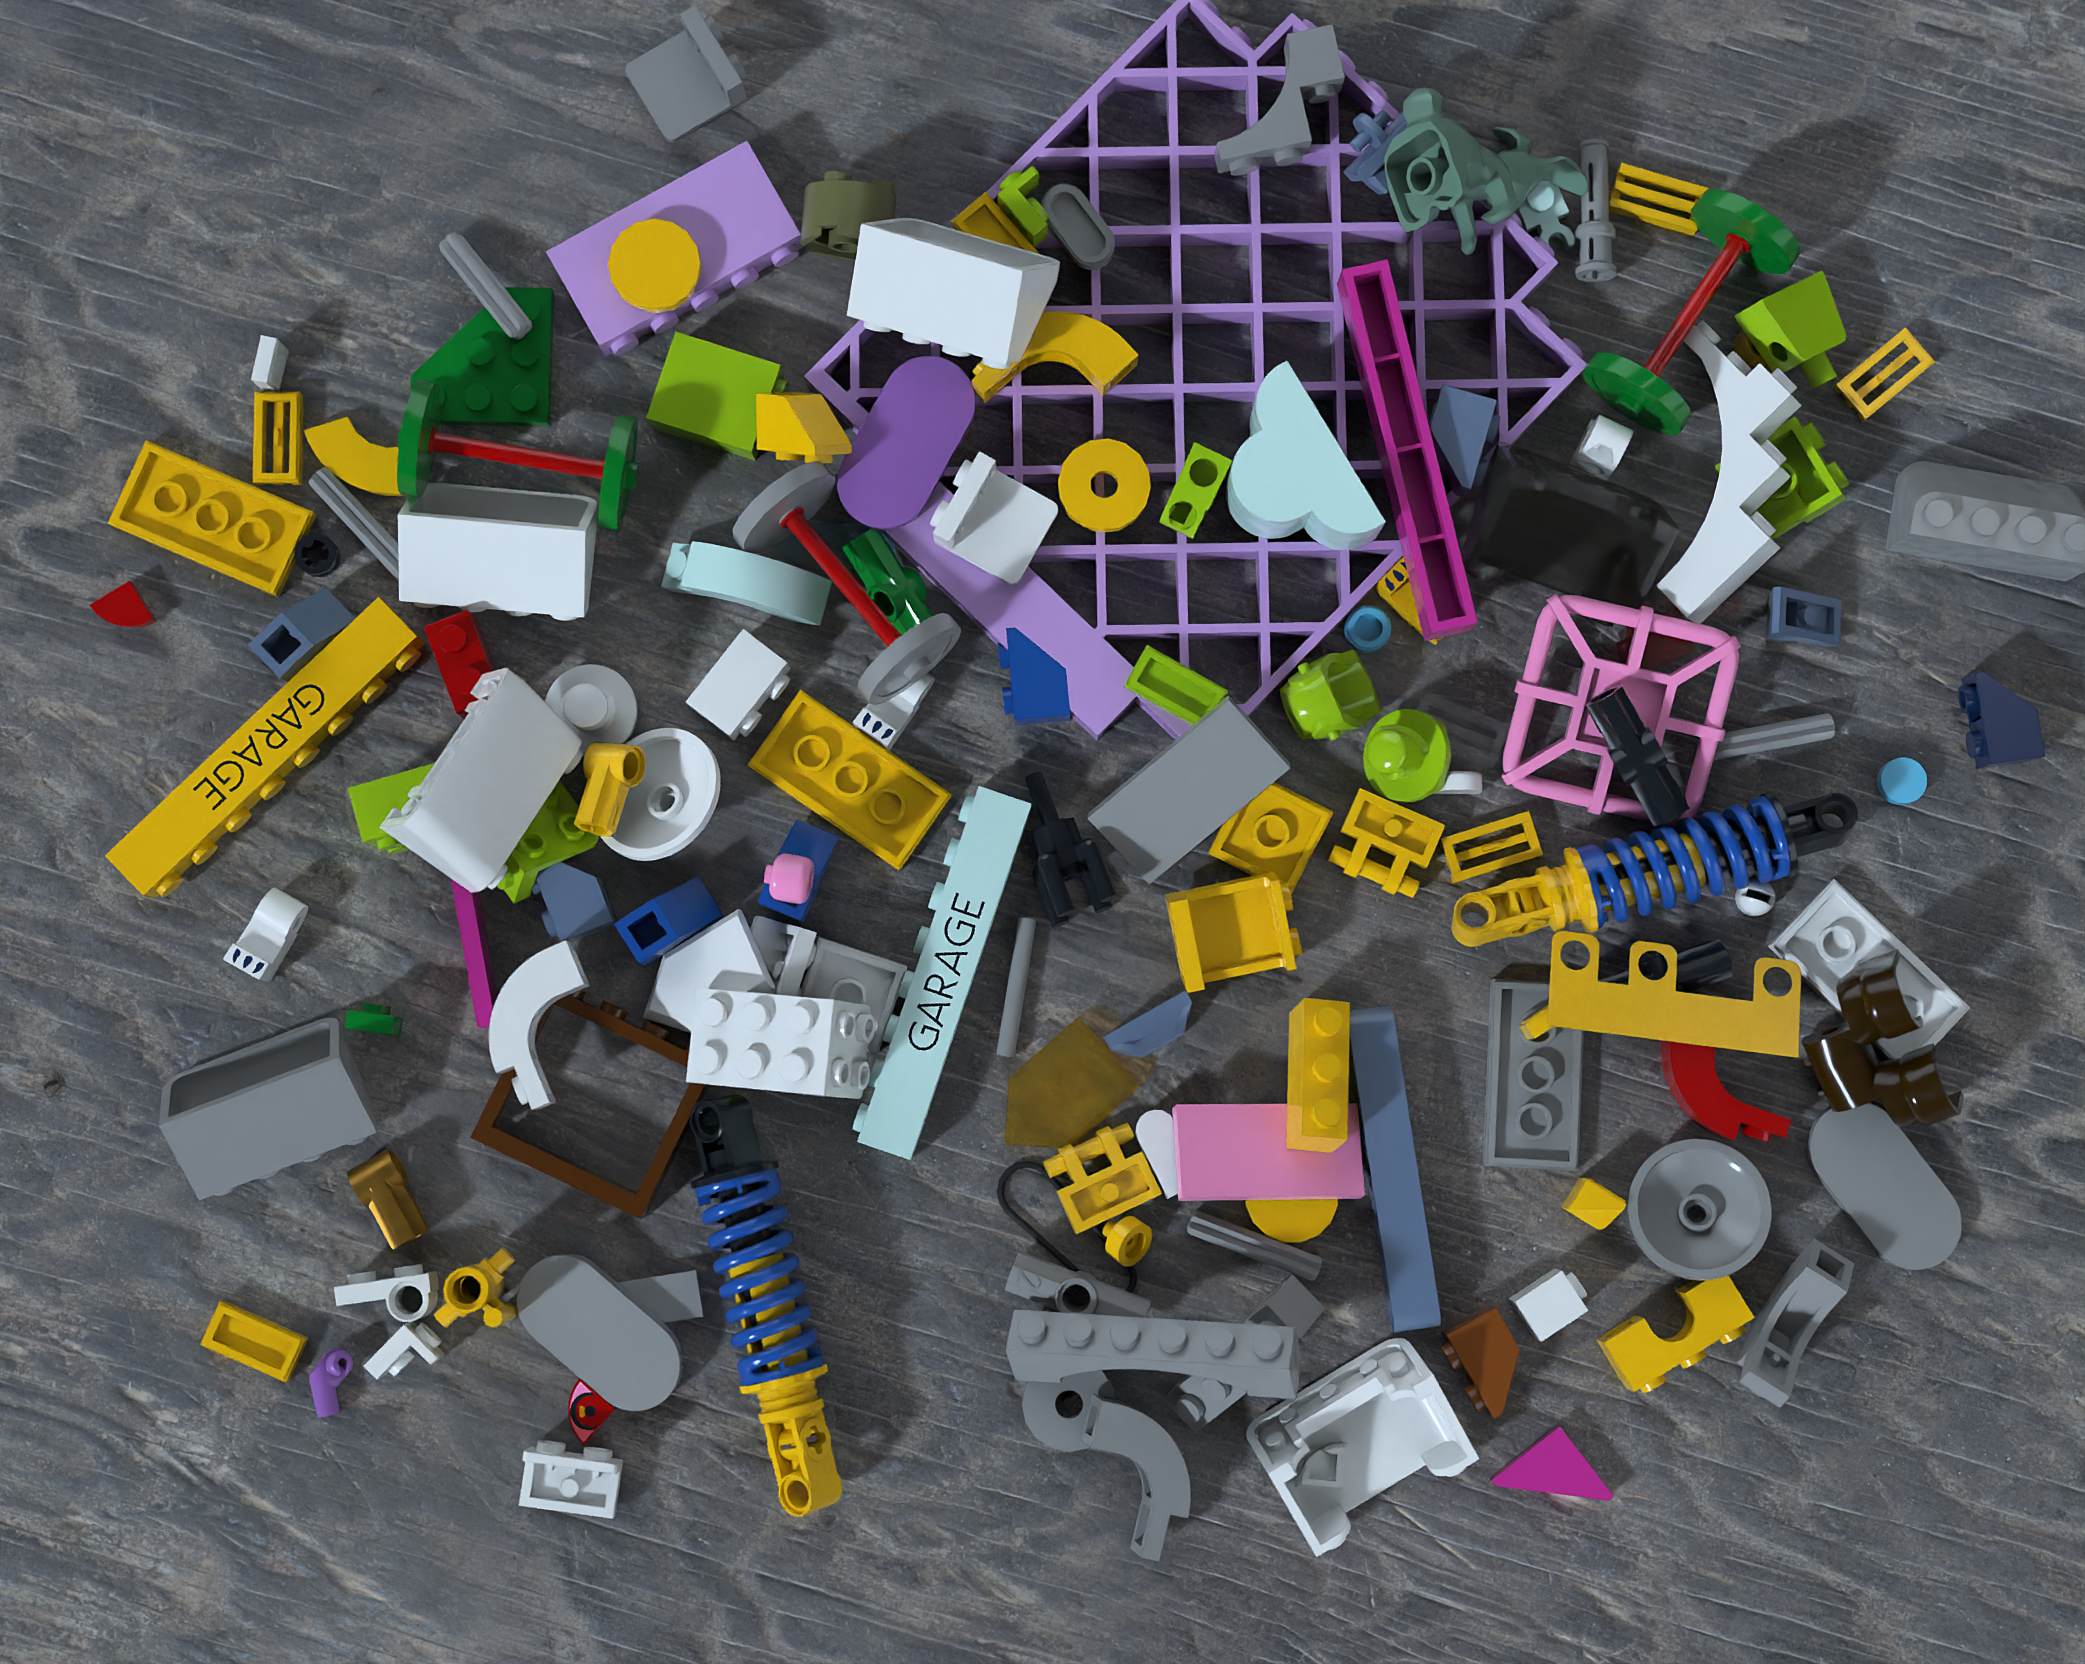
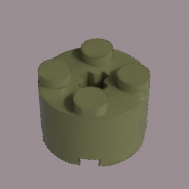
M843 171L825 172L824 181L811 182L805 187L800 244L805 246L810 243L809 251L817 255L836 259L856 260L861 224L895 219L897 199L894 193L895 184L881 179L869 180L867 183L852 181L850 173Z

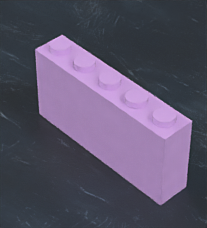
M745 141L549 249L546 253L606 357L612 353L615 356H619L629 352L639 344V338L653 330L656 334L667 331L679 322L678 316L693 308L695 311H701L712 306L718 301V294L733 286L735 289H741L750 285L759 277L758 272L772 264L775 267L788 264L799 255L798 250L804 246L800 244L801 234L748 141ZM654 218L671 221L686 230L698 247L702 264L701 277L690 299L674 310L661 313L645 312L643 309H638L623 301L611 282L608 268L611 247L620 233L636 222Z

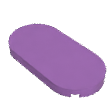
M921 356L910 359L900 365L887 380L852 443V453L845 455L837 475V490L840 500L848 515L858 524L868 529L874 528L877 531L891 530L913 522L924 510L970 428L975 414L974 389L968 376L959 366L941 357Z

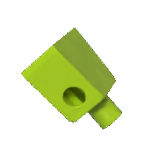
M1823 271L1788 286L1735 315L1738 324L1772 372L1779 368L1785 373L1800 365L1812 389L1837 377L1825 352L1845 342L1847 335Z

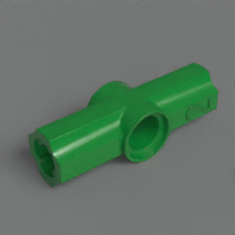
M872 528L842 547L868 589L867 594L901 635L933 616L924 602L927 597V589L923 579L913 569L901 566L880 531Z

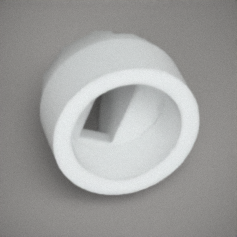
M1757 878L1750 879L1745 889H1737L1735 894L1736 904L1746 915H1763L1770 911L1775 903L1774 889L1768 882L1762 883ZM1748 889L1767 895V903L1747 897Z

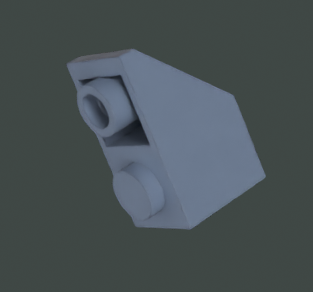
M1443 384L1436 396L1428 424L1438 464L1455 495L1465 498L1472 486L1480 487L1488 461L1480 459L1484 443H1493L1499 426L1500 416L1493 414L1497 400Z
M324 588L281 612L247 645L280 679L288 683L356 617L329 589Z
M562 862L538 871L532 891L534 894L542 893L547 910L542 911L541 915L551 938L558 935L560 942L565 940L573 942L614 926V923L618 921L602 880Z

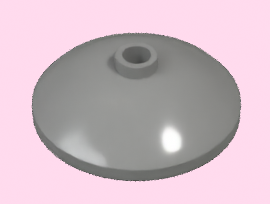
M1686 1139L1664 1146L1653 1153L1642 1164L1629 1190L1627 1213L1630 1229L1638 1246L1653 1263L1675 1276L1704 1281L1729 1276L1745 1267L1757 1255L1769 1233L1772 1205L1763 1177L1743 1154L1730 1146L1716 1141ZM1692 1208L1699 1209L1704 1215V1221L1700 1223L1690 1221L1687 1211Z

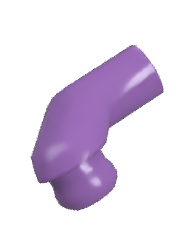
M340 1348L332 1349L325 1353L309 1376L317 1418L341 1412L336 1388L352 1370L353 1358L348 1352Z

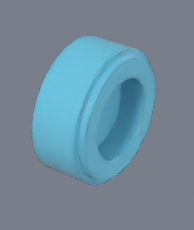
M1364 605L1356 608L1350 613L1344 624V636L1347 643L1353 649L1362 653H1372L1381 649L1391 634V622L1388 615L1382 609L1373 605Z
M1902 757L1891 760L1882 766L1877 775L1879 793L1886 801L1896 805H1905L1916 801L1923 795L1927 786L1925 770L1917 761L1911 758Z

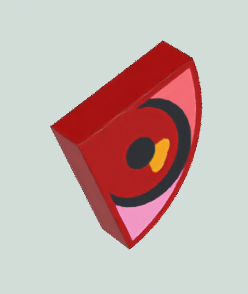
M581 1379L576 1382L570 1394L568 1417L575 1436L585 1445L617 1407L605 1401Z

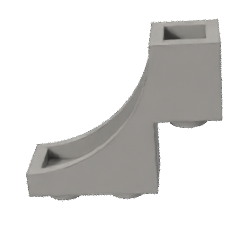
M1333 24L1287 34L1284 45L1286 75L1282 91L1274 105L1260 121L1239 135L1217 142L1214 157L1218 173L1230 171L1233 176L1245 175L1257 170V165L1274 161L1277 166L1291 165L1301 161L1303 155L1309 153L1312 138L1303 100L1308 99L1309 103L1312 104L1331 100L1336 96V93L1341 92L1345 79Z
M1292 1274L1266 1295L1241 1324L1295 1327L1299 1341L1325 1310V1307ZM1187 1375L1171 1388L1163 1400L1196 1433L1245 1395L1247 1391L1219 1381Z

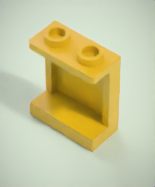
M1274 872L1164 894L1181 980L1187 993L1205 990L1204 983L1279 967H1285L1287 971L1297 969L1294 956L1302 955L1300 939L1296 927L1289 929L1286 911L1293 910L1291 892L1288 883L1280 884V880Z

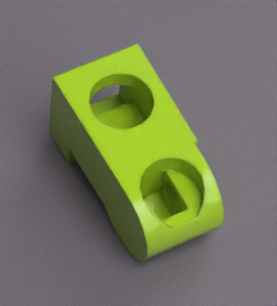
M1194 442L1159 523L1193 539L1207 510L1213 504L1232 466L1233 460Z

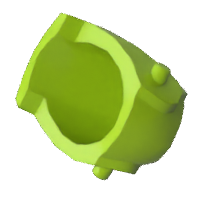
M1353 649L1343 653H1330L1310 664L1305 662L1299 665V671L1291 676L1288 682L1280 688L1286 716L1302 740L1330 738L1333 741L1340 738L1342 734L1362 727L1372 717L1382 712L1372 681L1358 654Z

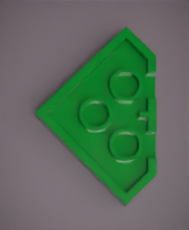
M505 287L506 291L531 321L532 328L525 334L524 338L516 340L513 337H508L484 307L411 375L410 392L418 379L434 381L439 384L441 393L439 425L550 427L554 291L552 288Z

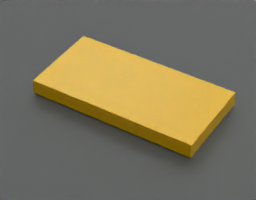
M146 440L108 524L279 598L296 562L294 557L295 547L299 540L308 535L317 514Z
M802 690L798 692L748 763V767L898 871L903 868L952 798L950 792Z

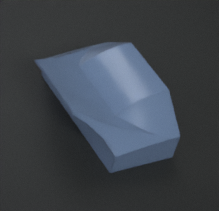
M1185 990L1105 1035L1103 1039L1112 1054L1143 1058L1185 1034L1186 1023L1192 1011L1193 1003Z

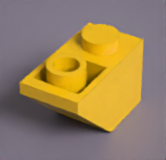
M803 392L756 394L757 450L774 451L776 460H803V455H805V463L819 461L821 464L833 463V455L852 453L851 442L822 394Z

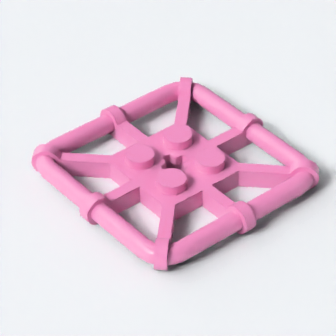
M1554 594L1547 598L1548 604L1542 609L1537 620L1522 680H1517L1514 692L1518 693L1502 760L1504 772L1501 774V777L1505 784H1512L1515 788L1525 793L1587 807V812L1600 815L1601 811L1650 822L1638 800L1607 793L1614 763L1606 750L1609 746L1597 729L1585 705L1600 693L1621 685L1645 728H1650L1660 747L1666 729L1700 737L1684 795L1690 809L1665 825L1675 826L1682 818H1692L1702 803L1718 741L1723 742L1726 730L1722 726L1739 666L1738 649L1741 647L1738 639L1735 635L1730 637L1726 632L1715 627L1653 613V608L1641 606L1638 610L1579 595H1563L1558 597L1557 594ZM1569 613L1633 627L1634 634L1626 664L1595 657ZM1557 620L1562 625L1584 662L1576 694L1540 685ZM1649 631L1712 646L1710 650L1670 674L1640 667ZM1720 661L1704 723L1669 716L1677 686ZM1536 698L1571 706L1572 710L1565 736L1526 760L1521 761ZM1571 749L1601 755L1592 790L1530 775V773Z

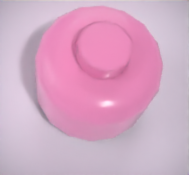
M787 853L778 855L773 865H767L764 875V883L769 884L771 897L779 901L795 904L804 903L811 892L814 864L807 857Z

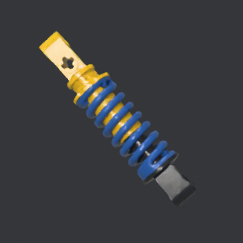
M1767 792L1750 801L1746 809L1743 806L1733 804L1724 809L1722 816L1718 812L1707 811L1700 816L1698 822L1692 818L1685 817L1676 823L1674 829L1665 824L1655 827L1650 836L1646 832L1638 830L1630 834L1627 842L1613 837L1604 843L1603 850L1592 844L1577 848H1565L1563 850V865L1559 867H1553L1552 869H1549L1547 866L1539 867L1535 870V876L1512 879L1492 888L1463 895L1455 904L1451 930L1458 942L1469 947L1480 946L1507 937L1523 936L1550 926L1553 931L1564 929L1566 923L1570 924L1574 921H1580L1586 932L1594 933L1604 925V922H1608L1607 912L1611 911L1617 922L1622 923L1626 922L1629 917L1628 906L1634 904L1640 915H1650L1653 911L1652 899L1659 898L1661 905L1665 909H1673L1677 904L1676 893L1682 891L1687 901L1694 903L1701 897L1700 886L1705 884L1713 896H1720L1725 891L1724 872H1728L1735 888L1739 890L1745 889L1749 884L1747 869L1749 865H1752L1757 879L1762 883L1781 878H1794L1798 869L1797 857L1838 847L1847 840L1857 821L1858 809L1851 798L1841 793H1830L1782 807L1777 797L1772 792ZM1834 814L1838 816L1843 826L1836 828L1827 825L1822 819V815ZM1476 912L1484 917L1486 923L1480 927H1470L1463 922L1461 917L1466 913Z
M731 1094L700 1101L691 1110L690 1126L695 1135L704 1175L690 1183L692 1189H695L699 1207L712 1204V1199H719L720 1204L703 1211L701 1217L705 1225L725 1224L726 1227L708 1237V1247L712 1250L731 1249L732 1252L717 1259L713 1264V1268L717 1274L730 1275L731 1281L721 1285L719 1293L723 1299H735L737 1306L728 1309L725 1313V1318L730 1324L741 1323L743 1331L732 1336L731 1344L736 1349L747 1348L749 1356L739 1360L737 1363L741 1386H739L740 1393L757 1394L760 1400L759 1405L762 1410L758 1413L760 1423L764 1425L767 1449L776 1475L780 1502L790 1515L801 1517L836 1503L842 1493V1482L837 1472L832 1452L831 1436L822 1410L825 1407L823 1397L817 1395V1388L815 1387V1379L828 1372L827 1364H824L820 1346L807 1349L806 1351V1348L817 1341L818 1336L813 1328L800 1326V1323L806 1321L811 1316L812 1311L807 1303L794 1301V1298L800 1296L806 1289L805 1282L802 1279L789 1278L788 1276L789 1273L799 1267V1258L793 1253H776V1251L789 1246L794 1240L793 1233L789 1229H770V1226L783 1221L787 1217V1208L782 1204L764 1205V1201L777 1196L782 1190L777 1170L779 1168L778 1160H762L751 1105L742 1095ZM808 1437H817V1440L807 1442ZM791 1444L792 1448L784 1450L781 1448L782 1445Z

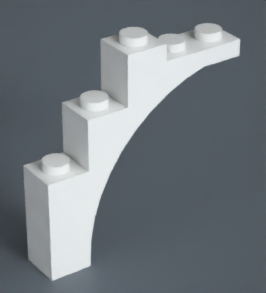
M1703 320L1697 326L1694 325L1684 342L1702 359L1712 381L1718 401L1722 425L1720 473L1714 498L1698 534L1680 561L1656 585L1686 618L1698 624H1701L1780 549L1778 544L1770 537L1777 530L1756 511L1791 477L1780 466L1787 458L1767 438L1802 406L1791 395L1797 389L1796 385L1779 368L1770 374L1760 363L1752 370L1734 351L1726 357L1716 347L1722 339Z

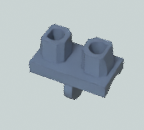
M1381 110L1373 119L1364 113H1360L1353 120V125L1359 134L1350 142L1351 147L1356 152H1360L1368 143L1369 146L1343 171L1351 182L1363 181L1377 194L1389 192L1384 156L1392 139L1407 127V120L1403 113H1400L1384 130L1383 128L1391 121V117L1384 110Z

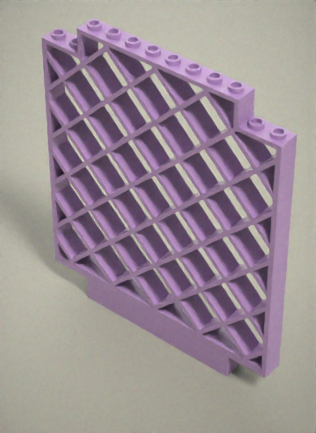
M1176 0L987 191V194L998 205L997 194L1001 191L999 189L1000 184L1016 170L1024 173L1031 166H1034L1036 170H1088L1089 202L1099 214L1098 169L1168 168L1169 225L1108 227L1114 235L1115 247L1169 246L1170 304L1101 305L1100 269L1090 270L1091 305L1046 306L1043 312H1073L1096 319L1105 325L1171 324L1172 384H1119L1102 396L1093 385L1021 386L1020 372L1012 379V386H1004L986 403L975 394V406L1013 405L1014 466H996V470L1021 484L1058 483L1062 465L1023 466L1022 405L1093 404V440L1103 439V404L1172 403L1174 464H1146L1149 469L1150 482L1174 481L1175 486L1185 464L1184 403L1252 402L1253 409L1259 387L1264 380L1263 323L1330 322L1331 381L1301 382L1312 401L1332 400L1333 436L1347 458L1346 400H1365L1361 381H1345L1344 322L1346 320L1337 288V282L1342 271V244L1408 243L1409 301H1398L1403 321H1410V351L1426 416V399H1436L1443 384L1497 400L1493 414L1500 416V422L1493 441V448L1482 458L1488 461L1485 473L1581 375L1582 370L1587 364L1582 360L1584 355L1580 348L1567 338L1561 340L1549 328L1550 322L1541 311L1532 306L1528 309L1523 304L1552 274L1559 262L1553 258L1555 253L1548 243L1537 236L1532 238L1520 227L1521 220L1515 213L1506 220L1495 224H1488L1480 217L1490 211V209L1480 200H1474L1473 214L1481 220L1474 221L1477 242H1487L1489 300H1424L1422 243L1461 242L1455 221H1432L1418 231L1412 230L1410 232H1405L1400 222L1341 223L1340 166H1349L1369 146V143L1360 152H1356L1350 144H1339L1338 93H1336L1333 99L1325 102L1326 144H1311L1309 153L1303 155V159L1297 163L1286 166H1277L1275 161L1257 165V170L1247 174L1248 224L1180 225L1179 168H1217L1214 157L1216 146H1178L1177 91L1245 90L1246 130L1251 128L1258 122V90L1282 89L1285 83L1286 66L1264 65L1285 45L1287 34L1317 28L1307 19L1301 21L1294 13H1291L1254 51L1251 48L1252 42L1249 37L1236 26L1228 27L1218 17L1220 13L1210 0ZM1188 18L1239 67L1177 68L1176 28ZM1165 40L1166 68H1138ZM1339 50L1345 75L1341 90L1372 119L1381 110L1387 112L1391 117V121L1383 128L1385 129L1400 113L1388 103L1389 97L1377 83L1373 81L1367 83L1355 72L1356 66L1344 52ZM1166 91L1167 146L1098 147L1097 108L1113 92ZM1088 118V147L1058 148ZM1326 166L1328 223L1261 224L1259 167ZM1048 228L1047 238L1035 248L1063 247ZM1503 242L1536 272L1511 299H1504ZM1328 244L1329 302L1262 303L1261 245ZM1249 245L1250 303L1182 304L1180 246ZM1505 319H1508L1565 374L1561 378L1507 379ZM859 320L804 375L807 387L814 394H822L830 409L856 434H858L869 414L863 407H873L883 389L862 388L861 346L876 332L863 327V320ZM1489 320L1491 379L1426 380L1424 321ZM1250 323L1252 383L1183 384L1182 324ZM931 342V356L941 357V344ZM850 358V389L846 392L831 376ZM1542 397L1508 432L1507 398ZM1380 460L1349 461L1359 479L1384 478ZM947 467L924 510L913 522L891 530L880 531L896 549L997 646L998 642L1001 643L1070 709V716L1096 741L1135 702L1174 740L1192 727V725L1124 688V684L1134 667L1107 641L1177 640V660L1180 664L1189 668L1188 640L1257 639L1258 690L1245 704H1237L1249 717L1403 557L1400 540L1371 541L1362 547L1351 550L1332 549L1318 542H1268V538L1255 536V543L1186 544V535L1175 531V544L1105 545V533L1095 532V545L1039 546L1030 563L1095 562L1097 627L1093 629L1029 566L1021 580L1017 584L1011 585L934 543L933 531L935 527L930 525L931 519L942 500L951 502L954 494L944 485H954L953 481L960 467ZM1440 468L1441 476L1445 477L1444 473ZM1229 470V472H1228V474H1227V476H1226V478H1225L1224 481H1227V480H1228V476H1229L1230 470ZM837 473V474L834 476V477H835V487H834V489L838 492V490H837V475H838V473ZM1108 474L1096 476L1091 482L1094 483V494L1104 498V483L1116 482L1112 476ZM1453 490L1447 495L1450 509L1461 498L1456 496ZM1386 557L1350 594L1349 558ZM1336 558L1337 609L1324 622L1270 623L1268 559ZM1256 559L1257 623L1188 624L1187 560ZM1176 561L1177 624L1107 625L1106 562ZM1308 638L1271 676L1270 639Z

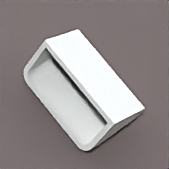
M895 218L862 223L847 316L863 320V327L869 330L890 332L892 329L902 332V338L908 342L929 344L931 341L943 345L942 351L947 354L962 357L973 354L983 357L982 363L986 366L1009 369L1011 363L1021 361L1057 283L1060 261L918 219Z
M428 483L424 494L420 498L409 496L398 513L399 601L413 602L414 605L421 608L450 605L459 606L461 610H468L469 612L494 609L505 610L507 614L512 616H527L532 613L549 614L553 618L563 621L574 620L578 617L584 618L589 607L598 503L592 498L580 495L448 483Z

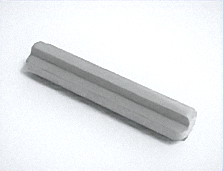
M455 232L447 234L446 238L439 244L442 254L508 337H513L516 340L524 338L525 334L532 328L530 319L465 238L457 235Z
M324 467L318 470L310 478L309 485L393 576L399 579L398 543L328 468Z
M1825 713L1726 732L1723 742L1718 741L1713 761L1830 739L1835 736L1834 720L1831 714Z
M1198 1210L1192 1213L1187 1226V1232L1192 1236L1308 1280L1316 1279L1322 1265V1259L1317 1255Z

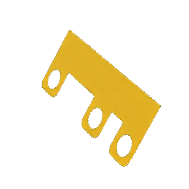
M1559 931L1552 938L1547 1026L1795 1058L1799 1056L1801 969L1793 961L1766 957L1758 959L1754 966L1753 1001L1677 992V953L1672 946L1645 941L1635 942L1630 948L1628 985L1598 981L1599 942L1593 935ZM1568 941L1582 942L1588 948L1590 960L1585 968L1572 970L1562 962L1560 952L1563 945ZM1657 951L1665 957L1668 969L1663 978L1649 980L1641 974L1638 963L1643 953ZM1780 967L1789 973L1792 986L1786 995L1777 997L1767 992L1763 985V976L1768 969Z

